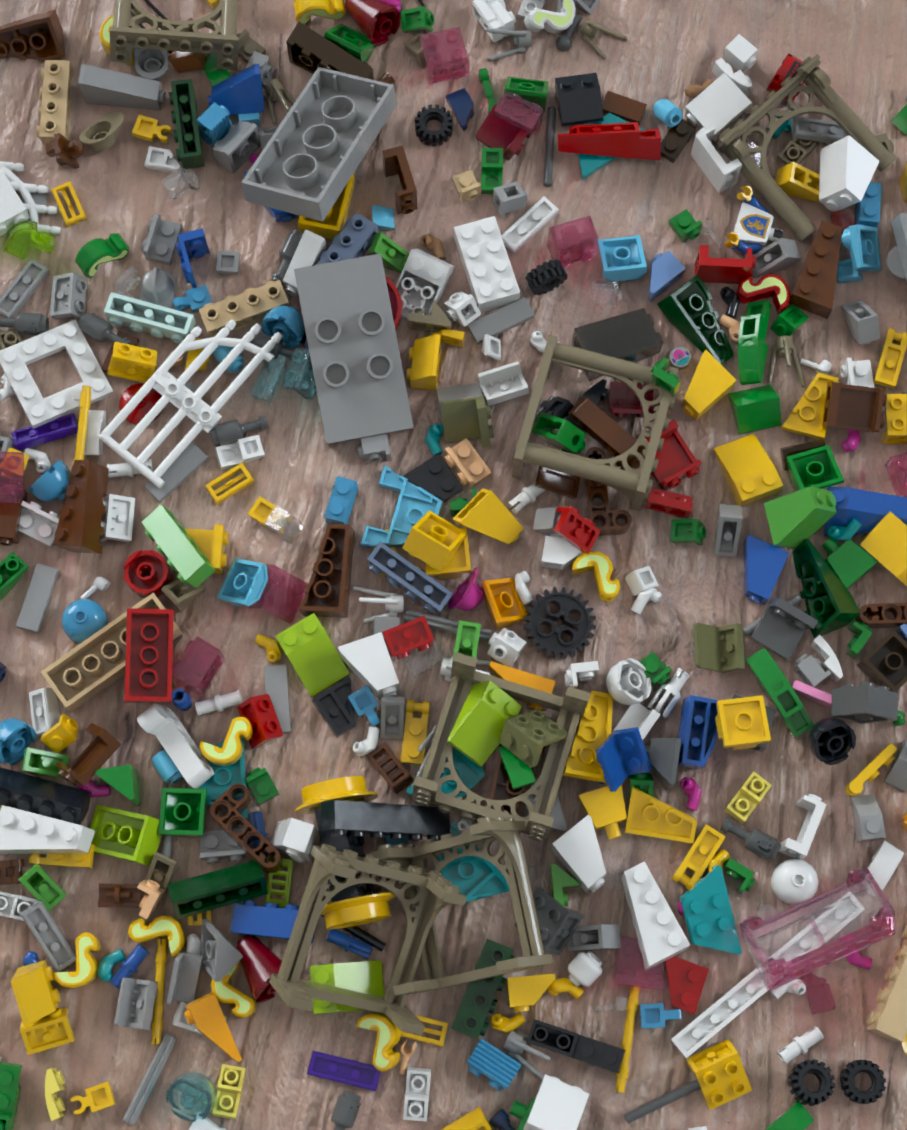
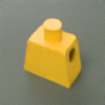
M622 785L615 792H611L609 786H605L578 796V801L586 816L589 815L592 818L595 831L605 828L608 840L622 836L618 823L624 822L627 819Z

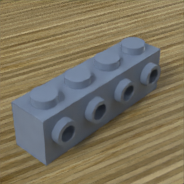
M356 212L352 218L346 221L342 232L335 235L329 249L322 252L316 265L363 257L370 248L375 234L379 233L378 225Z
M381 541L367 558L370 571L378 576L381 573L387 577V583L396 589L398 586L406 591L404 594L414 602L416 600L424 604L423 608L432 615L435 612L440 615L453 596L451 591Z

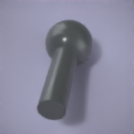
M575 14L573 23L567 28L565 34L557 38L556 47L558 50L566 52L572 47L571 38L582 20L580 15Z

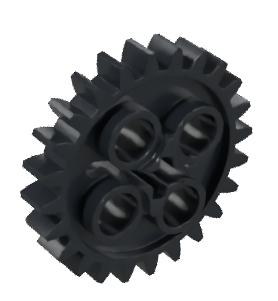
M553 587L552 594L545 589L544 597L537 594L536 600L538 602L531 600L529 604L532 608H526L525 610L530 615L523 618V621L529 623L523 627V630L530 631L526 635V639L533 638L530 646L538 645L537 653L545 650L546 658L550 653H553L554 660L557 659L559 654L562 655L563 660H566L567 653L575 657V650L582 653L584 650L582 645L589 646L590 642L586 638L592 639L594 637V634L589 632L596 629L595 625L590 624V622L596 619L595 616H589L593 608L585 607L589 602L588 600L580 601L582 594H579L577 597L573 596V589L569 594L566 593L565 587L562 588L560 593H558L556 587ZM554 604L558 607L559 612L556 614L550 613L547 606ZM568 614H578L579 621L572 622ZM541 615H545L548 619L541 618ZM558 619H561L563 624L560 628L557 627ZM543 624L548 625L551 633L543 634L539 626ZM571 628H577L578 632H575ZM568 633L571 636V642H563L560 635Z

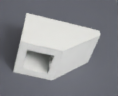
M550 534V536L545 537L541 567L563 570L583 553L560 535Z

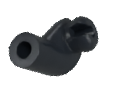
M723 287L720 295L728 306L725 315L735 319L740 299L733 289Z

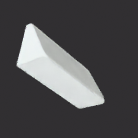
M48 687L29 692L32 726L36 732V737L42 736L43 733L59 723L60 719L58 696L52 688Z

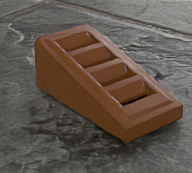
M385 742L367 755L368 759L396 794L414 781ZM387 752L388 755L377 763L376 760ZM391 760L394 761L384 770L382 769V767L386 765L388 762H390ZM397 767L399 768L398 771H396L394 774L388 777L389 773H391Z

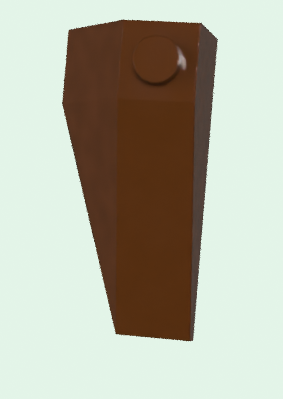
M56 10L36 14L0 26V58L34 59L45 62V60L65 57L63 29Z

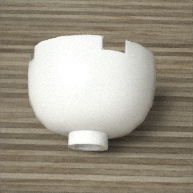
M628 658L618 662L610 669L606 678L608 692L618 703L633 705L649 697L651 693L650 677L646 678L644 673L646 669L639 661Z
M795 858L785 860L777 865L771 877L772 891L780 901L792 906L805 904L817 892L819 883L817 873L812 865L804 860Z

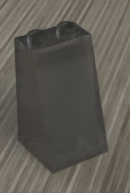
M642 308L574 328L572 346L636 363L659 354L663 339L659 332H655L651 314H647L645 309ZM584 370L589 382L604 376Z

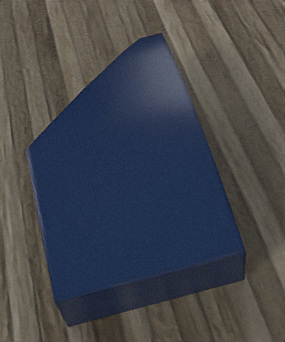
M463 88L446 95V100L455 113L456 121L462 130L465 131L469 119L474 116V104L466 89Z

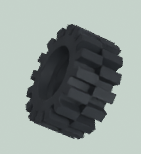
M432 104L428 105V109L424 106L422 112L418 111L417 117H415L416 136L419 137L421 142L425 140V145L429 146L430 142H432V146H436V142L439 143V146L443 145V140L447 142L453 131L452 116L450 117V112H446V108L443 106L439 109L437 104H435V108H432ZM430 120H438L441 122L442 127L437 131H430L426 128V123Z
M558 259L554 261L549 260L548 263L543 262V265L536 266L537 268L532 269L526 276V281L534 295L546 294L549 290L550 292L553 291V288H558L559 284H563L564 280H567L568 277Z
M809 1059L801 1062L791 1070L792 1073L788 1077L791 1081L788 1082V1087L792 1086L790 1093L791 1095L795 1093L796 1097L794 1099L797 1101L801 1100V1104H809V1106L818 1105L829 1099V1096L833 1094L832 1088L835 1087V1083H832V1080L835 1079L834 1074H829L831 1069L829 1067L825 1068L824 1062L818 1063L816 1059L812 1061ZM806 1074H814L819 1079L820 1086L817 1091L811 1092L804 1086L803 1079Z
M852 1061L841 1072L843 1073L842 1077H840L842 1085H840L841 1090H844V1095L853 1102L859 1104L874 1103L878 1098L882 1097V1092L886 1089L884 1086V1082H886V1078L883 1077L884 1072L872 1061ZM860 1072L867 1073L872 1081L871 1087L864 1092L859 1091L854 1084V1078Z

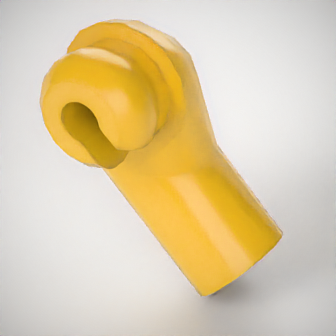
M258 634L255 644L266 649L268 661H279L281 650L278 642Z
M721 849L708 864V873L712 871L711 868L715 865H721L723 872V864L730 858L726 850Z
M569 978L555 979L548 987V992L552 996L568 992L576 1000L584 992L582 988L576 986Z
M521 1012L512 1018L501 1016V1014H494L491 1017V1026L495 1030L504 1033H510L511 1030L514 1031L526 1023Z

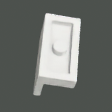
M640 703L630 705L612 732L638 727L643 740L661 714L654 709L648 710Z

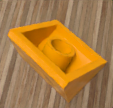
M514 578L485 580L481 582L484 600L496 631L522 622L523 618L528 616L525 612L524 604L516 592Z

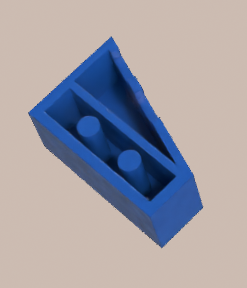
M693 695L683 699L678 738L681 739L678 767L697 770L705 766L718 737L715 717L718 715L716 702L719 700Z
M243 901V905L234 904L230 932L240 935L289 940L300 906L286 905V909L278 908L279 904L265 903L264 907L257 906V902Z

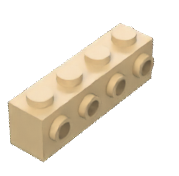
M45 60L44 68H41L43 87H40L39 96L40 100H42V105L38 107L40 125H37L36 132L37 138H40L43 146H46L48 142L54 141V134L58 133L69 140L74 76L70 60Z
M272 280L266 282L261 287L246 289L242 294L227 296L220 302L207 303L199 309L207 334L211 338L215 337L231 319L237 323L232 330L235 331L262 321L265 315L277 306L290 307L281 281Z

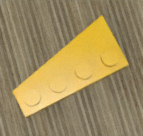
M592 690L586 709L580 719L563 776L606 783L601 764L597 761L596 751L611 734L613 698L610 693Z

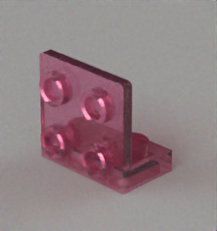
M460 27L420 35L429 84L469 76V60Z
M506 91L495 108L494 115L529 133H532L533 130L539 133L542 126L544 109L536 103H530L522 99L518 94H511Z
M0 451V502L19 503L24 497V454Z
M265 564L267 565L268 581L260 599L247 607L262 609L287 623H292L305 594L307 582L273 564Z
M620 937L621 948L618 949L615 984L664 990L665 980L663 979L665 961L645 971L638 939Z

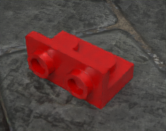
M651 487L645 508L688 519L693 506V498Z
M572 506L558 507L556 512L561 516L553 531L582 553L589 554L600 530L594 526L592 520L579 515V511Z
M425 615L382 632L391 658L396 656L397 660L409 656V651L417 648L420 652L430 648V642L434 641Z
M269 694L250 697L237 706L240 717H245L253 728L251 739H249L251 749L258 748L271 739L283 736Z

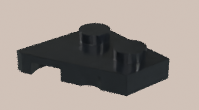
M436 454L403 476L412 484L435 495V497L443 502L448 501L463 491V487L439 454Z
M349 676L312 699L313 704L336 738L356 726L354 707L348 698V695L352 694Z

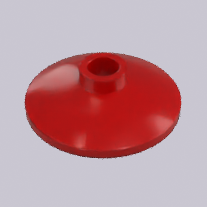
M145 383L134 384L123 392L119 401L120 411ZM152 388L143 398V403L138 404L127 416L126 420L137 425L162 397L161 394Z

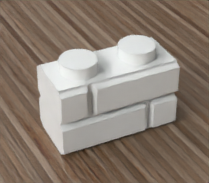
M504 0L473 1V14L484 30L490 28L515 31V16L511 11L508 12L505 9ZM487 33L494 43L503 39L504 36H509Z

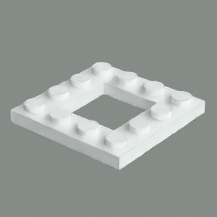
M76 320L0 350V365L33 429L80 409L79 403L83 385L92 387L91 404L113 395V390ZM65 349L82 382L43 399L26 365Z

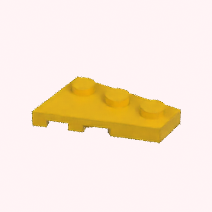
M817 373L781 427V430L824 440L827 427L822 426L827 384L828 382L838 383L839 378Z
M632 786L625 833L694 843L697 826L696 818Z

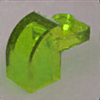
M30 220L21 221L9 230L4 241L3 251L23 260L30 245L51 254L54 248V238L47 232L37 231L38 222Z

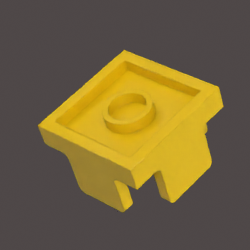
M467 527L460 528L463 531L467 532ZM466 535L450 562L441 572L425 563L426 574L430 577L438 576V580L460 578L462 573H471L468 536Z
M763 695L719 700L716 702L718 715L715 717L718 738L723 740L724 748L732 747V750L754 748L757 744L771 741Z

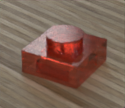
M852 208L831 212L830 214L831 223L842 227L841 234L849 226L856 225Z

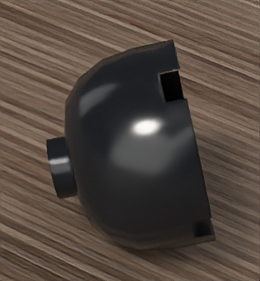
M826 718L816 722L811 728L808 736V745L812 754L821 762L827 765H835L849 757L847 753L851 748L854 749L856 736L854 730L844 721L836 718Z

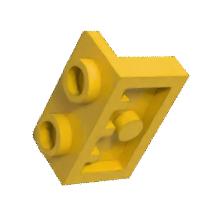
M114 342L113 354L107 375L146 383L154 374L157 351Z
M57 1007L55 1012L27 1026H24L21 1021L20 1033L28 1055L74 1042L75 1037L68 1018L69 1011L67 1007Z

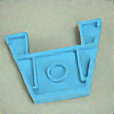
M384 466L379 487L398 491L400 495L389 531L366 525L361 547H376L380 541L386 546H404L411 528L429 510L439 516L442 500L421 487L410 483L407 478L402 475L399 476L388 466Z

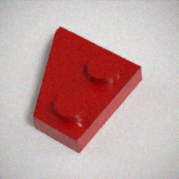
M674 956L665 961L671 1006L695 1014L709 968Z

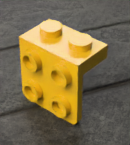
M214 524V530L185 529L216 569L212 574L223 575V567L227 565V554H224L225 545L229 543V532H226L224 525Z

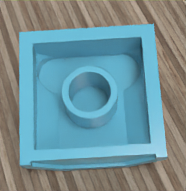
M859 224L846 228L841 235V242L850 251L854 269L864 272L882 270L878 229Z
M640 235L597 239L602 276L605 280L610 282L635 280L647 273Z
M234 558L217 598L236 607L254 604L260 599L268 581L267 565Z

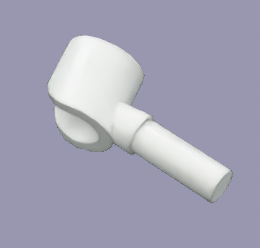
M805 359L800 361V364L815 369L817 373L827 375L831 371L832 364L827 360H823L820 365Z
M97 577L93 586L80 597L81 599H87L97 589L105 592L111 583L103 577Z

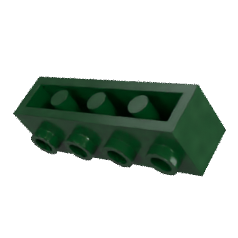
M192 79L171 81L172 92H169L170 104L174 105V111H171L172 122L177 127V130H173L175 143H179V149H176L177 161L182 162L184 169L205 167L201 134L197 123L196 95Z
M254 860L168 884L177 920L268 894L262 868Z
M486 939L474 970L495 966L496 962L515 958L514 955H511L513 949ZM501 975L470 982L451 1028L475 1039H478L479 1035L484 1036L489 1024L485 1022L488 1012L493 1014L498 1002L494 999L497 990L502 991L507 978Z

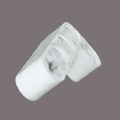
M153 703L137 717L139 725L147 733L153 734L158 738L184 779L192 788L198 789L214 775L212 767L170 708Z

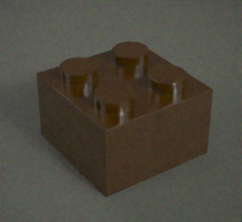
M892 630L857 666L877 686L888 687L889 691L896 692L907 682V642L897 632Z

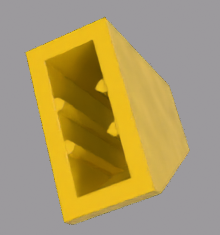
M707 350L701 356L681 405L684 413L689 417H693L696 421L732 390L737 381Z
M484 488L452 519L457 524L506 544L516 541L520 536L519 533L524 529L491 490Z

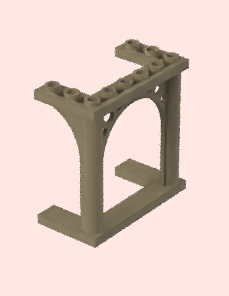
M549 335L515 451L512 477L521 478L525 462L610 486L625 494L632 502L631 509L639 511L641 505H646L653 480H650L649 477L651 472H656L659 459H655L656 451L661 452L664 439L660 438L662 430L667 431L670 418H667L666 414L667 410L672 411L675 396L652 382L651 370L653 367L558 343L557 336ZM554 362L617 379L626 384L636 394L643 409L644 422L638 440L629 450L609 459H591L529 442L545 383L550 377ZM670 367L669 372L677 376L678 368ZM637 383L641 384L642 386L643 384H648L644 386L642 390L637 388ZM650 390L659 392V397L653 401H647L644 395ZM650 406H656L653 410L654 414L649 413L648 409ZM650 428L651 432L647 433L645 429ZM640 446H643L645 448L642 450L643 456L637 452V449ZM627 457H636L640 462L639 469H632L627 463ZM617 462H622V467L624 470L620 469L621 466L615 467L614 465Z
M455 652L450 677L452 681L422 776H416L412 799H415L416 803L421 806L429 807L430 804L437 806L438 810L444 813L451 814L452 811L460 813V817L471 821L474 818L480 819L484 817H491L492 819L497 817H503V819L514 817L515 821H524L526 830L521 833L528 834L529 839L535 841L546 840L554 821L551 814L578 721L583 716L591 693L569 686L564 698L478 672L476 671L477 658ZM489 680L512 698L558 711L559 716L556 723L567 732L565 739L550 744L543 770L536 783L525 793L506 800L487 799L469 790L455 771L452 758L453 746L447 742L471 686L475 683ZM444 768L450 770V775H446L440 778L441 774H445ZM454 781L457 784L455 791L449 794L441 791V786L445 782ZM459 792H463L467 795V798L465 800H462L463 797H455L458 795ZM528 796H536V798L533 800V802H536L535 807H533L532 803L527 799ZM485 801L487 806H481L480 802ZM517 802H522L527 806L528 816L520 817L516 813L515 804ZM501 807H510L511 815L506 810L502 812Z
M491 817L477 819V824L470 825L469 829L461 830V835L454 836V834L442 835L439 841L435 842V839L421 841V846L415 847V844L405 846L403 844L393 846L385 844L377 846V851L368 853L379 858L381 862L387 863V860H393L400 863L401 867L408 868L409 865L421 868L422 872L429 873L424 866V861L427 858L434 862L436 867L434 871L439 873L452 861L464 856H477L488 860L500 870L509 886L523 957L496 962L495 966L445 977L435 924L433 922L419 960L423 980L393 986L395 996L435 991L553 964L552 954L544 953L520 832L526 830L524 821H515L514 817L505 819L503 817L493 819ZM497 840L500 844V849L495 856H491L490 846L493 841ZM484 844L483 850L479 851L477 849V846H482ZM460 848L463 850L462 854L459 853ZM437 856H445V859L440 861ZM502 857H503V859H504L505 862H506L505 865L502 864L501 861H500V859H501ZM410 886L404 892L406 898L413 897L417 893L418 887ZM414 904L409 906V909L412 911L414 910Z
M322 844V847L313 845L311 855L315 858L279 972L278 974H271L269 983L288 1007L312 1011L314 1001L311 998L384 1013L400 1031L422 1035L425 1025L405 1005L408 994L395 996L393 986L413 982L426 938L436 916L448 904L453 903L464 906L467 897L460 892L459 887L451 884V880L443 878V874L437 871L430 870L429 873L422 872L421 868L413 865L405 868L393 860H387V863L372 855H366L364 858L358 856V853L352 850L344 849V852H340L328 844ZM360 871V876L355 878L356 873ZM335 875L345 877L346 880L338 882L335 879ZM377 875L380 876L378 881L375 880ZM328 879L334 885L333 889L327 890V888L330 886L327 883ZM396 881L399 884L403 883L400 888L394 886ZM361 883L381 885L397 896L404 909L406 919L405 933L384 997L299 979L323 908L334 895L352 885ZM410 886L418 887V891L413 897L404 898V892ZM410 904H414L413 911L409 909Z

